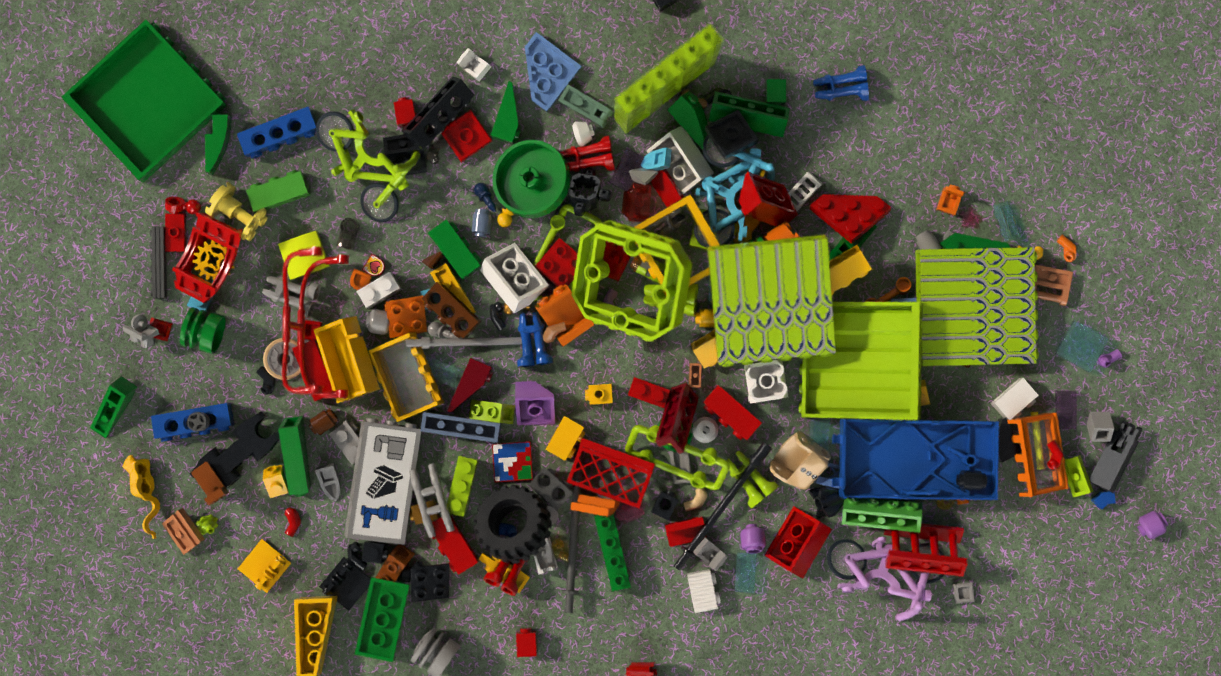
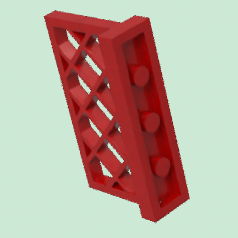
M582 438L567 483L640 509L652 473L654 472L655 464ZM582 452L590 454L593 461L583 466L580 461ZM603 459L609 461L611 468L600 472L597 462ZM595 464L599 474L588 478L584 468ZM624 466L629 474L619 479L615 469ZM583 470L586 480L581 482L573 481L574 473ZM613 470L617 480L606 485L602 475ZM639 472L646 474L645 482L637 485L633 475ZM600 476L605 486L595 489L592 487L590 480ZM631 477L635 487L624 491L620 481ZM619 483L623 492L616 496L612 495L608 487ZM637 489L640 495L638 502L629 501L626 494Z

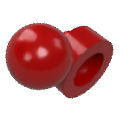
M176 196L165 199V209L172 214H178L186 210L189 214L194 215L201 210L200 202L195 199H191L188 202Z

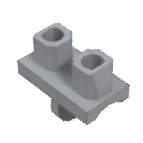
M135 315L131 320V326H123V331L130 335L132 342H141V346L144 348L155 345L154 336L159 335L158 329L149 325L147 317L144 315Z

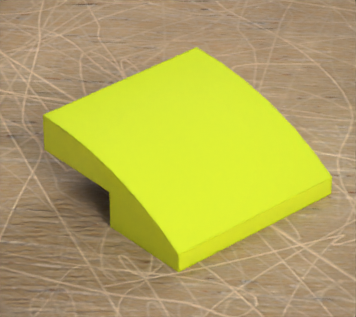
M318 231L303 234L278 244L284 262L290 253L299 249L311 248L313 246L323 247ZM324 248L323 256L293 257L288 266L290 280L304 276L307 269L314 262L325 259ZM321 264L311 273L330 267V265Z

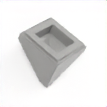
M638 168L630 170L629 174L634 182L647 185L658 172L652 169Z

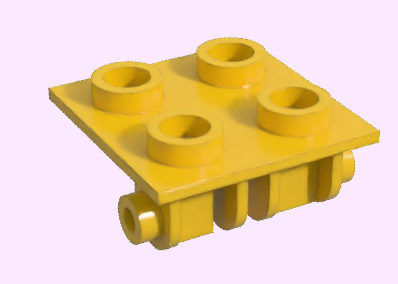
M261 539L238 567V570L253 581L257 589L268 593L291 565V562Z

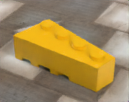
M338 596L299 597L294 599L297 676H319L322 674Z

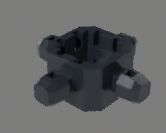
M588 167L584 174L578 173L572 176L567 194L569 203L574 207V214L581 217L586 210L597 208L599 199L605 202L611 200L612 192L607 189L601 190V181L596 176L594 168ZM582 185L589 189L594 187V193L588 196V198H585L583 195L576 196V190L582 188Z

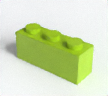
M462 455L458 456L447 501L450 514L461 517L466 515L479 462L478 459Z

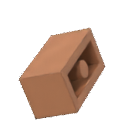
M689 363V386L691 388H701L702 364Z

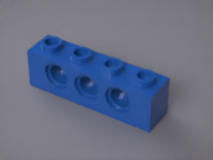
M305 107L239 132L237 137L244 155L255 159L262 156L264 151L269 150V152L280 149V145L285 143L292 145L297 143V139L301 137L310 138L315 136L317 123L312 110L309 107ZM301 123L300 130L294 132L292 129L293 125ZM277 130H283L281 138H275ZM264 136V144L257 145L258 138Z
M231 403L151 416L154 439L161 438V442L173 440L172 436L180 435V439L192 437L191 433L199 432V435L210 434L212 429H218V432L230 430L229 426H235ZM194 412H204L208 416L211 414L216 416L215 424H210L204 431L191 430L188 427L187 419ZM173 421H176L178 423V429L176 431H173L171 429V423Z

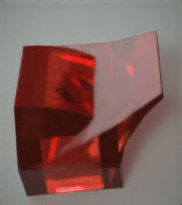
M633 183L630 189L623 192L621 214L625 215L629 222L638 221L642 223L649 219L652 185Z

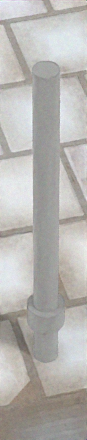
M421 337V339H406V347H421L422 349L439 346L522 344L521 337L430 339L429 337Z

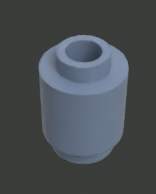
M475 209L472 220V233H475V237L486 238L487 234H491L492 215H490V210Z

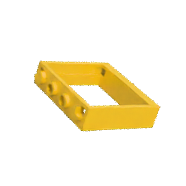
M691 195L635 226V228L643 230L686 205L708 245L720 246ZM639 254L643 263L647 261L650 266L648 272L653 280L657 278L658 282L662 284L664 276L651 254ZM709 267L691 277L689 286L710 275Z

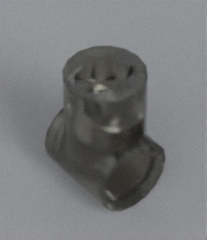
M345 218L340 224L341 230L336 246L353 250L357 233L360 230V224L352 218ZM349 222H353L355 225L352 232L346 230V225ZM345 234L351 236L350 240L344 239Z

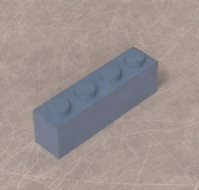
M423 412L420 431L498 443L501 423Z

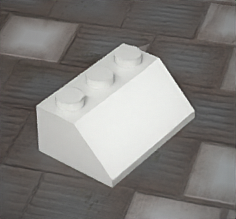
M682 126L670 131L646 150L650 153L665 147L672 149L670 168H667V171L682 195L702 183L705 177L714 174Z
M516 243L484 258L480 270L513 313L529 306L549 286Z

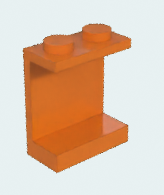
M566 284L556 287L551 295L542 297L537 301V305H535V308L548 326L562 322L565 323L567 331L558 333L556 336L563 347L594 326L591 320L584 318L571 295L570 288Z

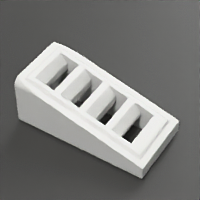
M809 171L788 193L789 196L792 195L799 202L796 205L792 201L796 211L823 184ZM807 178L815 185L814 188L805 181ZM802 184L810 191L808 194L800 187ZM796 190L805 197L803 200L794 193Z

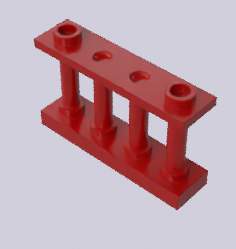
M921 523L920 533L884 529V535L892 536V550L888 551L885 568L964 576L967 558L958 557L957 543L961 542L964 528ZM899 537L911 538L912 552L900 551ZM919 539L930 540L931 554L920 553ZM938 541L949 542L950 556L939 555Z

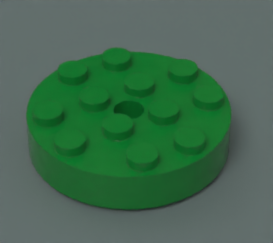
M540 140L521 141L505 150L498 159L493 171V189L500 203L512 213L524 218L542 217L558 208L565 199L570 187L569 166L565 158L550 144ZM534 175L535 178L528 182L529 178Z

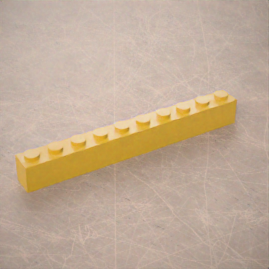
M857 245L829 261L831 295L836 290L849 286L853 280L866 276L868 271L872 270ZM714 329L691 343L692 350L704 369L712 367L718 362Z

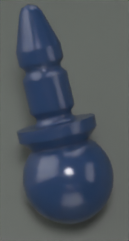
M477 183L474 186V194L479 197L481 202L484 201L487 207L495 213L496 206L491 199L492 194L485 183Z

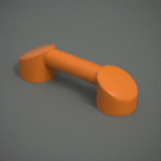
M901 277L896 281L894 289L878 299L868 298L865 302H888L898 294L904 295L910 291L911 281L907 277Z

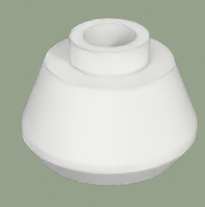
M578 121L573 123L572 129L578 146L583 147L592 140L591 136H594L592 125H587V122Z
M701 417L693 424V436L699 442L709 443L717 437L718 425L710 417Z

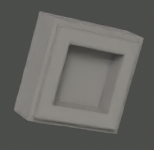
M973 582L953 584L955 604L975 602Z

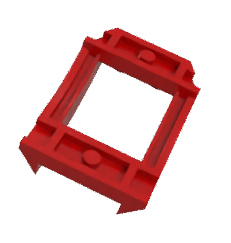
M196 212L198 217L196 226L192 229L188 245L176 267L172 268V271L176 275V280H174L176 289L206 303L218 292L233 266L242 229L237 230L206 213ZM207 239L228 248L223 264L212 284L190 273L195 265L193 260L197 259L194 253L200 252L197 247L203 248L204 242Z

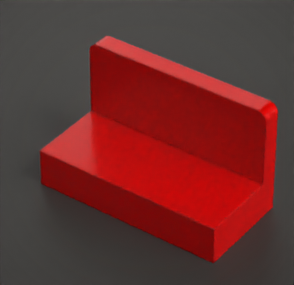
M699 516L665 524L669 546L673 547L692 542L704 525L703 517Z

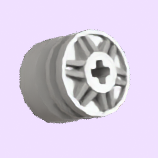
M435 627L423 636L414 649L410 661L415 663L420 656L423 660L418 667L421 668L428 662L430 666L427 673L431 676H440L461 645L451 638L445 644L441 643L444 633H441L435 639L433 636L438 630Z

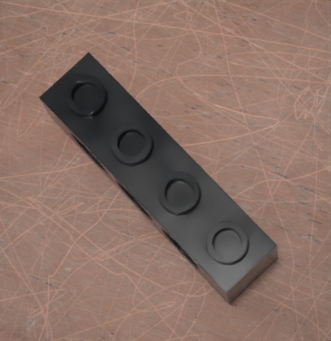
M452 76L402 129L403 134L415 147L422 150L428 148L433 143V139L445 130L447 124L458 116L460 110L470 104L471 99L474 97L473 92L462 79ZM454 97L453 103L450 104L451 98ZM441 110V115H440V117L438 118V117H437L438 112ZM428 124V130L425 132V126Z

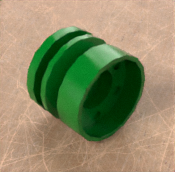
M191 307L181 327L180 345L195 349L199 344L200 351L215 354L224 334L226 326L225 316L210 313L207 317L206 311H199V309Z

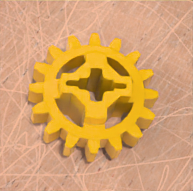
M211 240L210 245L205 241L204 248L197 247L200 252L194 253L197 259L193 260V263L198 264L194 269L196 271L201 270L199 276L203 277L206 275V280L208 281L211 277H213V280L216 278L228 249ZM213 248L221 249L223 253L217 254ZM206 253V258L202 261V257ZM212 255L219 259L216 261L217 266L212 263L210 264ZM213 268L216 273H209L205 269Z

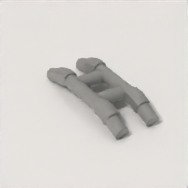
M434 463L428 465L433 486L425 489L421 487L417 470L409 471L422 520L429 538L436 536L430 515L441 512L447 532L455 530L441 487L436 464ZM436 494L439 505L427 508L424 497Z

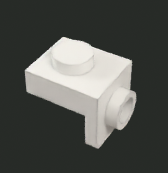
M469 48L457 61V64L466 73L479 82L491 68L487 62L475 55Z

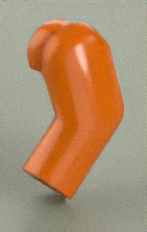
M1062 234L1056 242L1064 247L1065 261L1073 262L1077 256L1076 245Z

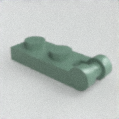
M570 85L566 86L558 100L559 103L603 129L607 124L608 117H611L614 113L611 109ZM597 110L602 112L600 118L595 116Z

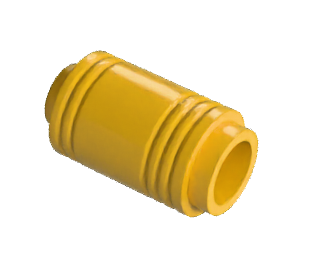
M699 309V312H695V324H699V328H714L713 309Z

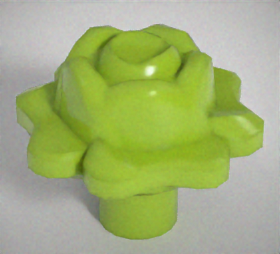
M212 514L202 516L196 523L201 534L214 533L215 528L218 526V518L213 517Z

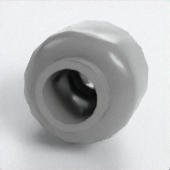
M372 309L370 313L367 312L365 327L368 328L369 333L386 335L388 333L389 320L385 310Z

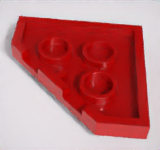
M823 194L810 205V210L852 244L891 211V207L878 196Z

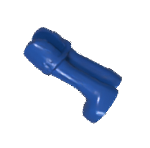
M865 65L858 66L851 73L833 76L828 74L813 80V86L827 85L828 90L815 92L816 99H827L830 101L837 97L857 95L862 101H869ZM848 82H866L852 86L835 88L836 84Z
M533 312L534 325L530 326L527 325L526 313H521L518 331L521 334L523 354L517 360V367L535 366L530 337L532 333H534L536 346V365L553 363L552 356L547 354L543 340L544 324L541 321L539 312Z

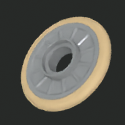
M283 338L271 342L263 355V363L267 372L282 380V364L279 361V357L284 351ZM290 339L288 355L290 361L287 364V380L301 373L292 350L293 347L298 346L297 342L293 339Z

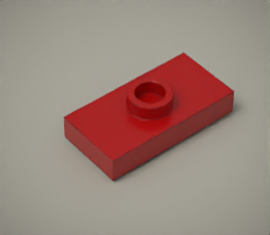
M165 214V252H184L186 249V214Z

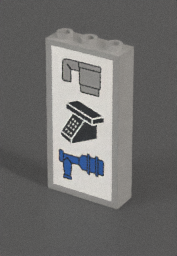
M367 418V421H361L344 536L351 539L405 545L413 491L409 471L416 469L421 429L416 428V424L405 423L404 427L397 426L398 422L386 420V424L378 423L379 419Z

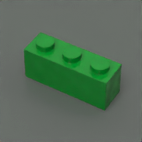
M444 220L429 231L428 234L461 279L465 280L481 268L479 263L482 260L476 252H470L468 247L471 245L465 237L460 238L456 232L459 229L454 222L449 223L447 220Z

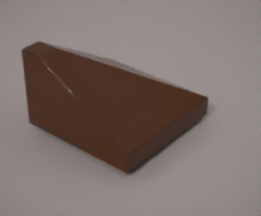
M439 251L425 258L422 262L432 270L444 256Z

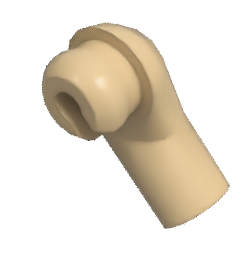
M697 488L694 499L683 503L686 512L703 506L707 499L705 488Z

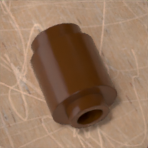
M331 408L328 410L324 409L310 419L311 424L309 428L314 434L322 435L334 427L339 420Z

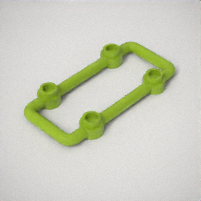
M571 204L563 205L558 215L551 218V229L533 263L534 267L549 250L557 232L565 227L564 218L569 211L574 214V207ZM586 211L581 216V218L595 224V226L602 223L601 219ZM572 281V283L568 286V287L570 288L571 292H572V287H573V281ZM539 295L534 301L537 302L543 296Z
M635 425L632 428L625 445L626 454L654 463L655 467L690 481L691 485L695 488L702 489L705 487L710 490H719L730 465L727 460L718 457L717 451L714 448H707L703 451L686 444L684 451L700 457L701 461L706 465L717 464L722 467L715 483L707 480L706 474L702 471L692 474L654 458L652 451L649 449H643L640 452L634 450L633 446L638 433L646 435L650 442L655 443L659 426L653 425L648 428L643 425Z

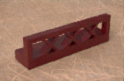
M687 382L671 387L655 439V443L659 447L671 444L679 454L685 450L699 397Z

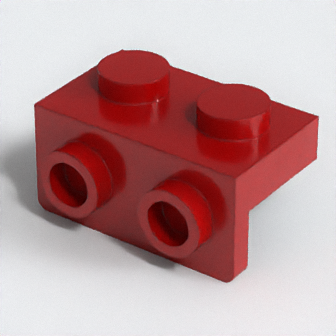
M606 241L603 260L610 267V273L607 277L619 282L631 256L625 252L624 246Z

